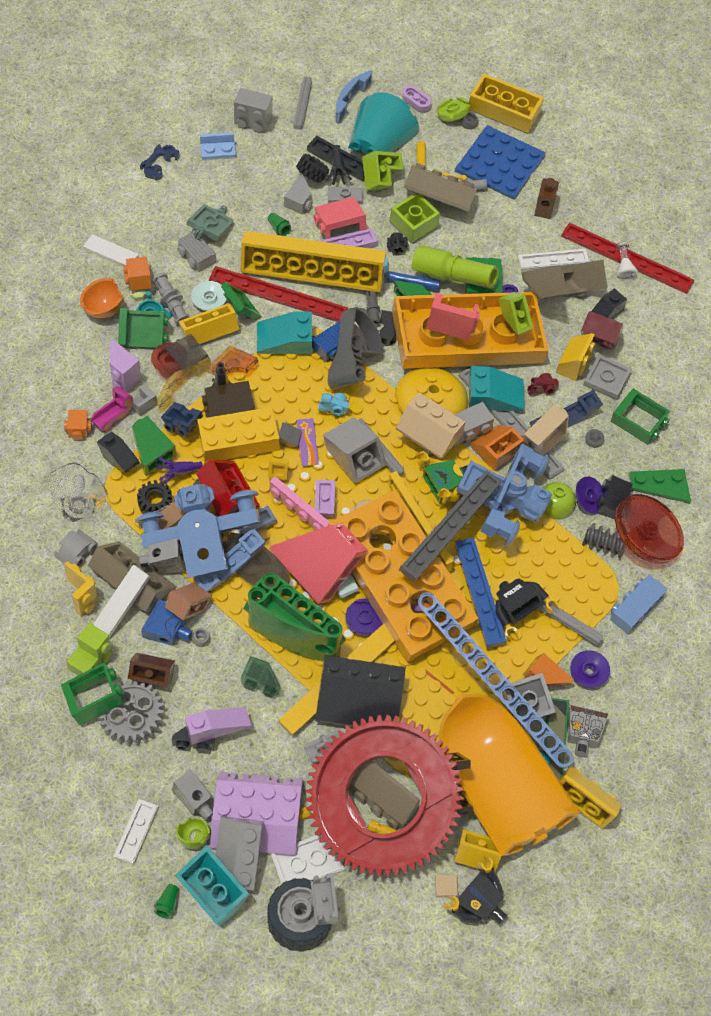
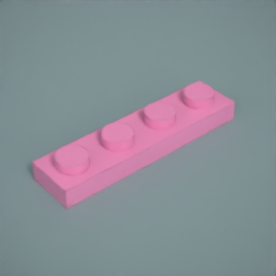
M277 477L270 480V493L272 496L283 501L289 510L296 512L298 517L303 522L309 523L314 531L328 526L330 522Z

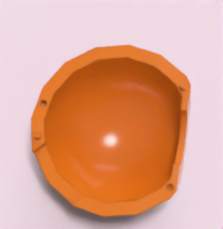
M103 278L94 281L83 290L80 296V305L88 315L98 319H107L115 316L125 304V300L113 278Z

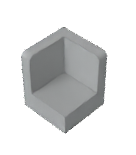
M146 384L139 387L140 396L133 400L132 409L139 416L157 405L156 394Z

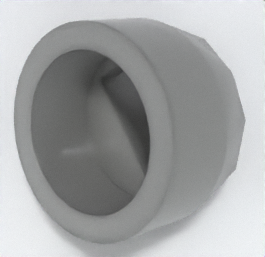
M197 628L192 634V641L198 646L205 644L209 639V633L203 628Z

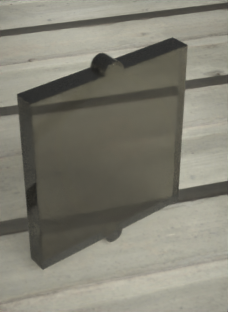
M192 334L182 339H177L176 342L165 347V350L181 370L197 365L199 361L208 357V354Z

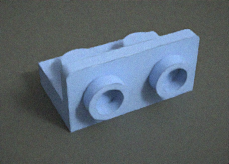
M233 132L200 134L202 160L236 158Z

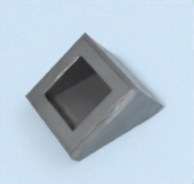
M282 422L279 432V444L298 447L302 430Z

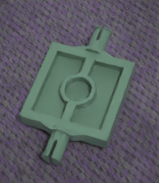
M203 204L188 219L186 225L196 230L193 234L196 239H199L204 234L217 242L233 225L234 220L224 214L227 211L226 206L222 205L219 209H214Z

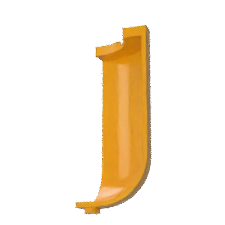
M461 694L455 699L454 704L445 713L440 725L439 740L444 742L441 748L447 746L449 748L447 753L459 752L471 760V769L459 770L461 772L459 779L463 781L460 783V787L464 789L463 795L468 803L473 806V811L501 856L520 852L523 850L522 846L530 842L533 845L538 844L548 838V832L556 827L559 830L580 814L523 725L508 708L495 699L481 694Z

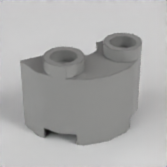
M80 529L77 532L72 530L61 540L60 544L62 547L59 552L54 553V557L63 564L68 561L70 564L74 563L79 567L84 561L83 556L87 553H93L97 549L98 543Z

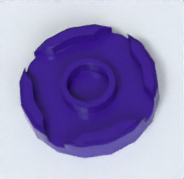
M367 598L355 600L346 610V626L357 636L370 637L383 625Z

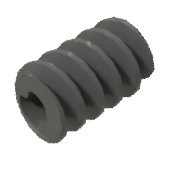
M595 523L588 527L582 545L589 541V547L591 548L595 543L596 550L603 546L604 553L611 549V555L613 556L617 551L619 558L625 541V534L618 538L617 531L610 535L609 528L605 532H603V526L596 530Z

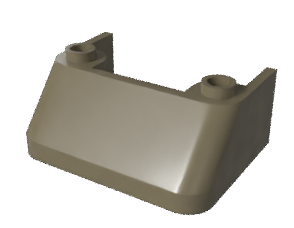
M604 260L521 272L522 280L539 299L543 298V301L554 300V296L576 293V296L587 295L586 291L608 288Z

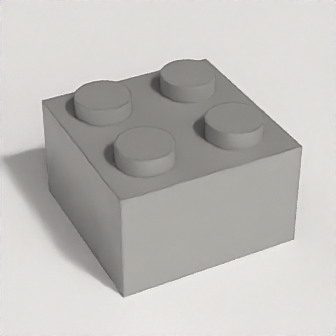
M240 88L234 101V124L241 128L254 129L257 132H267L272 120L273 96Z

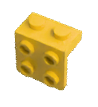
M66 561L64 568L67 580L77 588L72 594L75 611L82 617L85 613L89 614L98 602L96 583L92 577L81 573V569L76 564H70Z

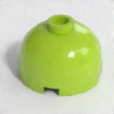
M552 482L543 488L552 494L544 511L546 516L561 520L573 513L576 497L571 487L562 482Z

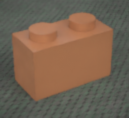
M191 583L172 590L167 596L168 601L165 608L180 619L185 620L204 612L212 595L196 583Z

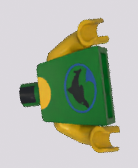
M421 451L415 458L420 460L418 462L420 467L425 465L423 478L438 503L445 504L447 501H458L462 494L456 490L468 465L458 468L454 460L434 459Z

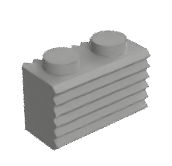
M194 230L190 234L188 233L184 237L179 238L177 249L182 257L185 256L190 267H195L199 272L216 263V253L202 237L199 239L194 237L193 234L196 232Z

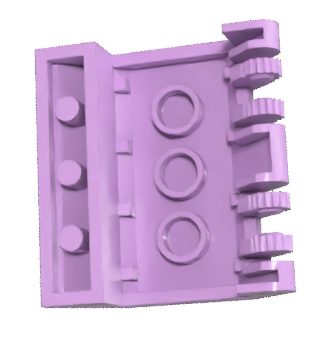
M220 771L217 778L212 814L210 849L217 850L220 817L226 816L263 821L261 854L273 853L276 855L295 856L303 778H294V781L291 782V777H286L285 783H279L278 776H273V779L270 780V775L252 774V778H249L250 774L245 773L243 779H237V773L232 772L229 777V772Z

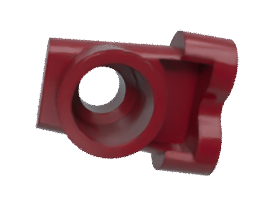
M543 373L539 377H532L531 385L527 388L528 395H538L540 393H545L546 395L553 394L559 386L558 379H553L550 373Z

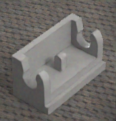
M327 873L325 878H319L316 875L313 877V881H311L315 926L338 923V909L333 873Z

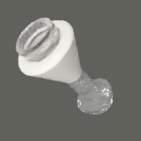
M626 241L617 243L616 250L620 251L621 263L617 276L622 281L634 280L635 275L638 273V270L628 259L627 249L630 248V245Z

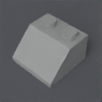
M543 673L511 683L541 718L557 714ZM505 691L508 701L512 700L515 695L514 691ZM525 705L519 706L517 714L519 716L527 715L528 707Z

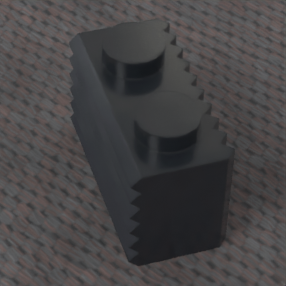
M615 475L605 479L601 487L604 490L603 495L601 494L597 500V505H599L597 512L608 516V518L619 520L625 513L633 483Z

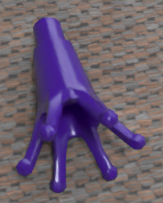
M159 457L158 459L168 466L158 465L157 469L170 470L160 477L159 480L162 481L167 478L164 481V484H167V482L179 475L200 469L203 464L201 461L175 462Z

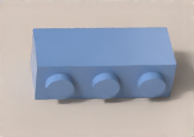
M650 574L645 579L641 578L635 585L636 589L633 592L628 591L623 597L624 601L621 604L617 603L611 610L612 616L610 621L627 634L644 619L666 594L667 588Z

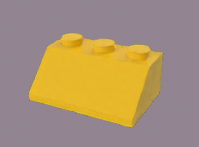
M570 766L564 772L559 782L578 811L599 828H605L617 816L622 804L613 795L603 791L596 782L590 781L583 776L580 770Z

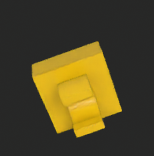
M270 458L268 478L273 479L277 477L281 480H287L289 460Z

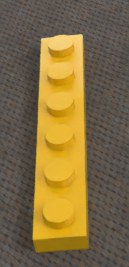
M397 471L390 473L389 486L392 490H397L427 537L434 529L432 522L426 519L423 508L417 505L415 496L412 491L409 492L404 478L400 477ZM444 548L438 556L449 572L452 570L454 558Z

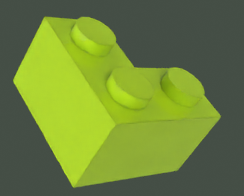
M374 151L362 156L366 190L381 191L391 187V175L404 170L402 153Z
M88 623L77 637L79 647L66 663L68 670L76 675H80L103 662L107 663L112 656L109 635L93 624Z

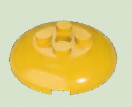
M416 368L407 372L399 380L395 391L398 407L402 413H404L408 404L419 392L452 414L466 410L468 406V395L462 382L450 372L440 368Z

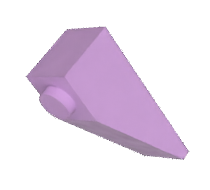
M246 707L206 710L185 716L186 729L191 745L252 727Z

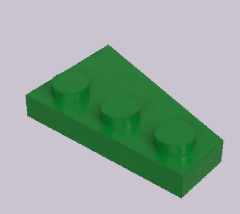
M685 469L629 472V480L633 483L632 491L666 497V499L679 500L687 504L691 503Z

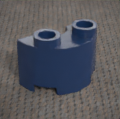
M174 402L161 418L165 423L164 427L167 431L171 433L174 431L182 437H187L198 424L197 419H201L203 414L202 411L194 408L188 410L184 405Z

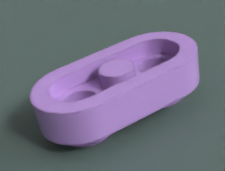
M406 86L403 89L402 98L408 104L422 112L430 109L431 98L415 86Z

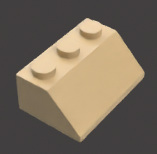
M419 392L408 404L396 426V430L442 459L463 435L465 421Z

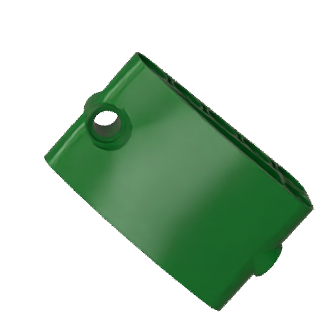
M267 573L249 590L248 601L244 605V610L248 613L249 626L273 643L307 658L323 661L325 655L340 657L341 646L346 641L342 634V625L274 573ZM267 584H273V585H275V586H273V587H267L266 585H267ZM282 596H289L290 598L283 599ZM302 607V608H305L306 610H305V611H299L298 608ZM318 619V620H321L322 622H321V623H315V622H313V620Z

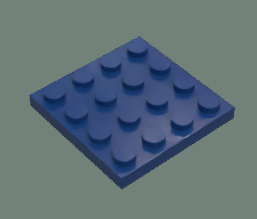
M486 125L455 167V172L466 175L471 180L486 179L488 188L514 200L543 160L546 152Z

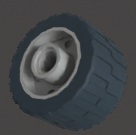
M293 878L283 882L269 898L267 907L268 929L273 939L280 946L290 951L304 952L305 950L314 949V947L322 944V941L327 938L332 924L315 926L311 881L313 880L307 878Z

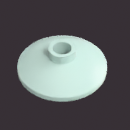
M214 281L199 283L193 288L191 293L193 304L203 311H209L224 305L227 299L223 295L225 292L221 288L222 285Z

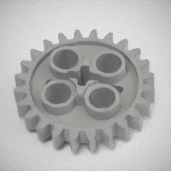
M126 681V686L123 687L121 685L124 692L121 696L123 700L126 698H130V700L117 706V708L115 707L103 713L98 718L101 722V728L104 729L106 735L110 736L111 740L117 738L120 744L125 739L126 744L129 745L131 740H134L135 744H137L139 738L145 742L146 735L153 737L151 731H159L157 724H163V720L160 717H165L163 710L166 708L164 703H162V696H159L158 690H154L151 684L146 688V683L144 682L139 686L137 681H134L133 685ZM149 704L148 707L141 708L143 705ZM117 716H123L120 720H114ZM136 722H141L140 725L133 726Z

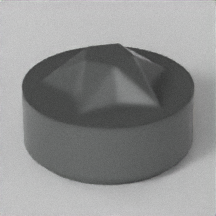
M469 111L466 116L461 118V123L465 128L472 129L478 124V117Z
M597 429L589 430L585 437L586 444L592 448L600 447L604 441L603 433Z

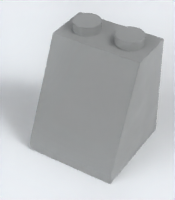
M354 417L323 434L326 449L354 483L386 466L379 436Z

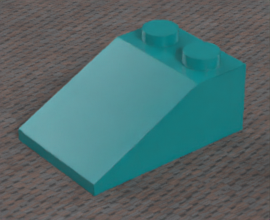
M290 312L258 321L257 354H312V312Z
M471 366L469 374V408L483 402L488 410L524 412V379L492 367Z

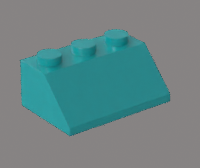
M208 845L175 875L210 918L221 927L240 910L250 895Z

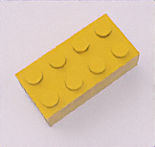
M483 74L470 94L469 105L470 110L529 133L541 113L544 97Z
M272 407L197 419L198 434L205 463L209 459L226 460L279 450V435Z

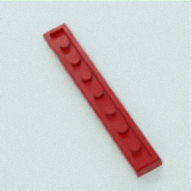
M570 222L561 234V237L615 262L621 263L623 258H628L639 273L685 294L688 293L695 279Z
M218 266L214 267L209 277V281H214L221 285L227 282L246 294L300 311L312 312L313 315L335 322L341 321V313L349 308Z

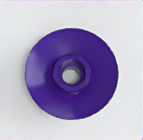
M590 476L583 477L577 482L576 498L583 510L594 514L598 513L599 505H597V500L601 494L603 495L604 490L601 489V484Z
M586 650L579 652L573 657L570 664V672L573 679L581 686L596 688L602 686L608 680L610 665L602 654ZM590 669L593 673L588 674L585 670Z

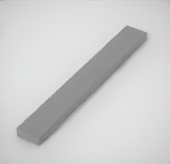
M471 367L458 375L468 388ZM489 410L501 425L513 427L524 438V434L529 428L514 411ZM548 451L546 454L549 457V461L544 474L550 480L563 472L565 468Z

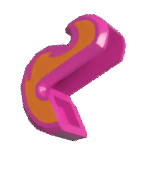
M120 386L112 388L113 399L95 411L91 417L92 423L103 432L110 430L114 422L124 419L132 409L133 397Z

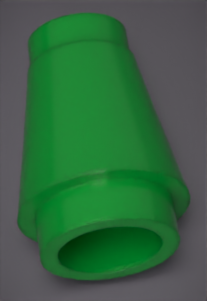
M275 213L269 214L267 220L278 235L285 236L291 231V225L288 220Z
M168 884L155 903L154 913L157 916L169 919L175 913L179 888L176 885Z

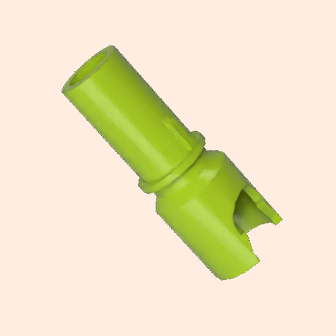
M423 245L419 246L412 260V270L422 274L425 273L431 278L443 282L449 279L455 283H469L492 289L498 280L499 270L497 266L463 259L460 255L454 256L453 253Z

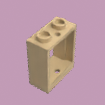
M554 404L524 434V445L544 456L567 434L569 415L566 410Z

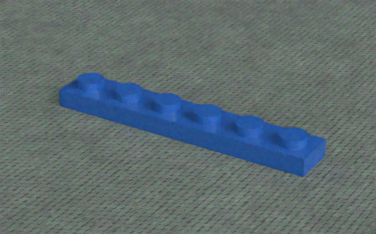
M475 539L455 541V548L476 616L478 617L486 648L506 645L507 640L502 624L495 613V602Z

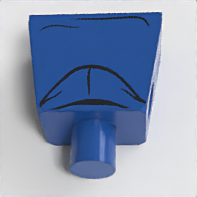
M159 599L141 629L142 638L174 646L178 637L189 641L193 630L184 627L186 619L182 620L165 608L167 603Z

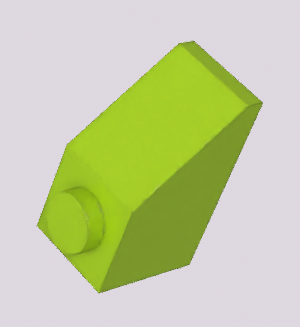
M512 292L499 298L502 314L517 335L533 329L525 294Z

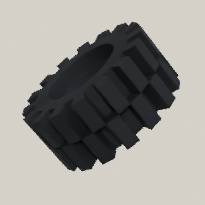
M306 153L302 155L296 165L297 170L303 173V176L317 183H322L329 172L328 166L324 165L325 163Z
M154 480V484L148 481V485L143 484L142 489L139 488L137 493L138 507L141 512L143 511V514L156 512L173 502L171 489H169L167 484L164 486L162 481L159 484L157 480ZM151 495H160L162 497V501L156 504L149 503L147 499Z

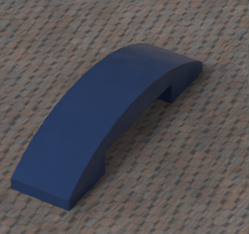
M594 390L578 397L577 402L563 408L569 415L568 427L579 423L603 406L602 401ZM541 417L529 422L530 426L532 427Z

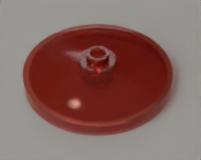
M643 494L630 495L618 505L615 511L616 529L624 544L635 555L650 563L665 564L680 554L684 545L683 531L676 516L666 505L651 496Z

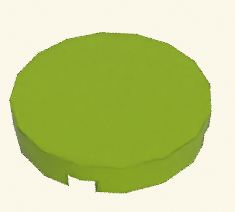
M456 97L457 100L451 98L443 101L437 108L439 119L447 122L463 118L470 111L468 100Z

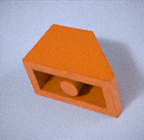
M545 653L537 656L523 673L527 678L543 673L548 687L566 686L574 680Z

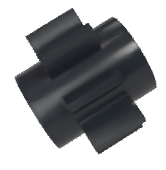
M393 233L390 235V238H387V250H392L393 254H402L405 249H408V239L403 237L401 233Z

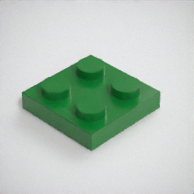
M227 282L221 286L225 292L223 295L228 301H232L234 304L233 309L238 314L242 313L246 318L254 320L262 317L242 290Z

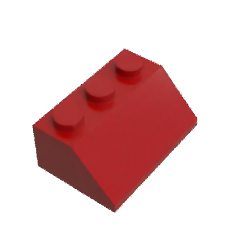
M209 459L196 472L200 484H205L213 489L215 499L212 504L218 516L239 512L237 501H230V497L237 492L251 489L235 461ZM254 497L255 506L258 509L260 505Z

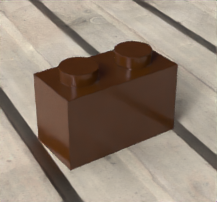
M136 652L130 660L128 679L168 687L173 678L175 660Z

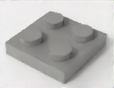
M598 354L583 385L617 399L632 369Z

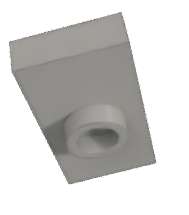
M328 187V203L355 197L358 204H362V188Z

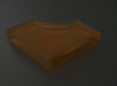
M230 345L207 367V371L215 375L217 364L222 362L227 374L233 372L248 373L258 363V358Z

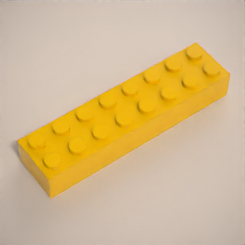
M245 231L241 242V272L381 292L384 280L386 251Z

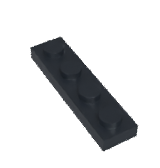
M316 135L307 145V151L332 164L334 145ZM340 148L347 173L364 181L363 160Z

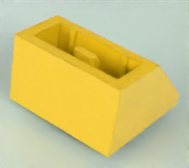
M590 333L571 337L558 363L557 374L574 381L577 380L578 376H583L586 368L585 365L589 363L595 346L593 342L594 334Z

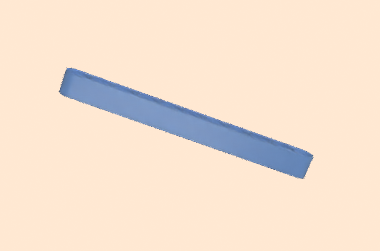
M423 593L418 600L420 608L553 761L562 768L570 767L574 761L572 752L432 593ZM432 598L434 601L433 605L429 608L424 607V600ZM440 613L447 615V619L443 623L437 622V616ZM453 628L460 629L459 637L451 638L450 631ZM467 643H471L474 646L470 654L463 652V647ZM479 659L487 660V666L484 669L477 668L476 664ZM494 674H498L501 677V681L497 685L490 683V677ZM506 690L514 691V698L510 701L504 699L503 695ZM521 705L528 707V713L525 716L517 714V709ZM534 721L542 723V729L539 732L531 730V724ZM547 737H554L556 739V745L553 748L545 746L544 742ZM561 753L569 754L570 761L567 764L559 762L558 757Z

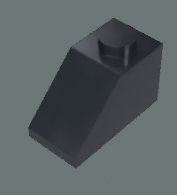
M614 288L600 299L591 312L613 319L624 311L627 298Z
M112 431L97 441L102 456L123 473H127L140 463L124 440Z

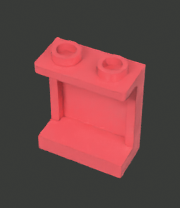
M355 197L315 207L314 222L316 225H319L321 234L324 233L327 239L331 238L330 230L356 223L360 231L367 229L366 214Z
M436 293L426 329L469 340L470 334L475 333L481 312H477L479 305L475 304L473 311H468L442 304L443 294Z

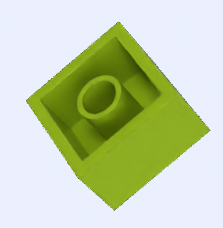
M417 192L391 208L390 222L411 243L431 232L439 225L440 213Z

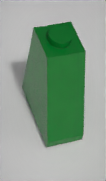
M148 416L137 420L132 425L133 437L142 469L146 476L156 470L158 465L162 466L164 464L163 461L158 459L159 457L170 460L176 456L175 444Z

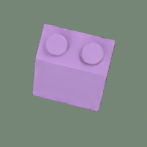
M112 339L110 341L113 387L120 386L128 392L141 381L139 360Z

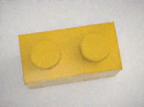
M463 829L457 845L454 862L483 870L477 866V862L480 861L485 866V856L492 859L493 868L496 872L501 855L491 838Z

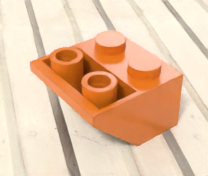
M497 425L473 441L470 446L495 471L514 458L521 444H524V438L513 427Z

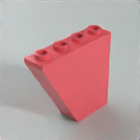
M343 523L323 527L272 545L269 548L274 557L281 561L286 570L298 580L299 585L305 588L311 595V598L318 604L329 602L368 551Z

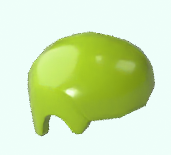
M187 818L184 823H178L176 835L184 847L195 850L207 843L210 837V828L200 818ZM194 831H197V832H196V835H195V838H194V840L192 841L191 838H190V837H191V834H192Z

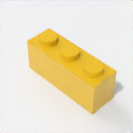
M230 303L179 321L182 336L189 348L240 330L236 312Z

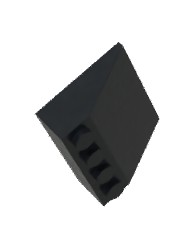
M325 655L322 664L315 721L353 727L354 721L360 726L362 718L368 723L370 716L377 721L378 715H381L383 721H385L386 716L389 715L393 721L394 717H399L406 667Z

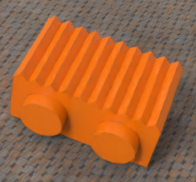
M147 257L126 259V265H123L125 284L130 286L131 291L143 290L144 288L146 290L147 288L151 289Z

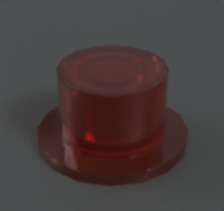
M172 342L157 346L151 355L153 366L159 371L161 376L168 379L179 377L188 361L185 348Z

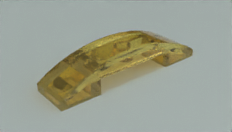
M209 356L200 357L185 364L167 380L158 398V411L160 413L174 402L173 393L192 375H195L197 378L201 377L211 367Z

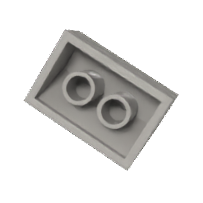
M221 816L216 856L246 890L254 891L263 821Z

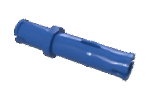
M388 271L386 277L387 282L403 281L420 284L428 290L439 291L440 281L428 279L425 276L418 277Z

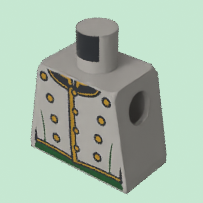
M178 539L149 545L148 555L139 556L140 566H151L157 574L186 572L182 547Z

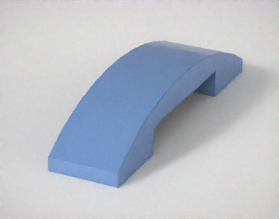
M369 70L356 76L343 88L336 103V123H339L347 114V103L356 91L364 92L372 83L373 71Z
M253 527L239 539V543L225 554L227 570L196 576L193 579L207 592L212 591L245 566L266 542Z

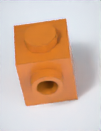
M68 410V420L64 421V431L68 432L69 438L74 440L88 438V432H92V421H89L88 410Z

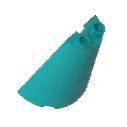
M377 92L367 96L358 107L348 148L357 152L364 150L367 154L374 151L392 152L419 133L416 115L413 116L409 110L410 106L395 95Z

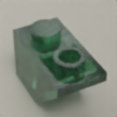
M250 656L241 675V684L251 691L255 689L260 691L262 685H264L262 693L265 696L273 698L275 695L279 697L281 687L270 663Z

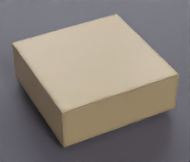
M435 875L436 898L458 896L457 875Z

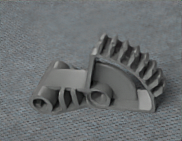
M349 308L341 313L337 353L328 371V385L332 390L363 382L366 374L361 367L363 366L362 358L375 357L385 352L382 349L384 344L381 342L380 330L377 329V324L373 322L374 318H370V313L366 312L365 308Z

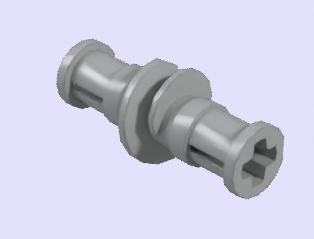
M160 273L152 279V282L158 287L159 293L162 296L160 304L163 307H168L170 313L175 318V324L179 326V321L190 317L183 309L181 303L183 296L181 294L178 295V289H173L172 285L169 284L167 274Z

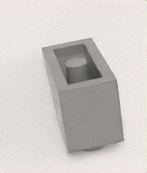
M300 174L284 196V207L303 214L305 210L308 211L310 209L312 201L305 176Z

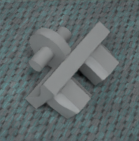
M337 730L326 735L323 734L318 739L304 745V749L312 764L318 763L315 758L316 756H323L320 749H328L325 742L333 743L332 735L339 738Z

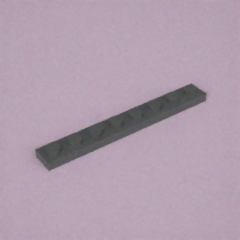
M486 470L401 565L399 571L415 582L498 488L502 481Z

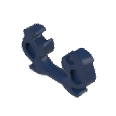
M158 144L150 157L140 164V170L144 168L145 177L155 181L160 180L163 177L162 167L157 164L152 166V164L160 156H164V160L167 162H171L170 158L175 157V161H177L180 157L179 150H176L172 145H165L161 148V144Z

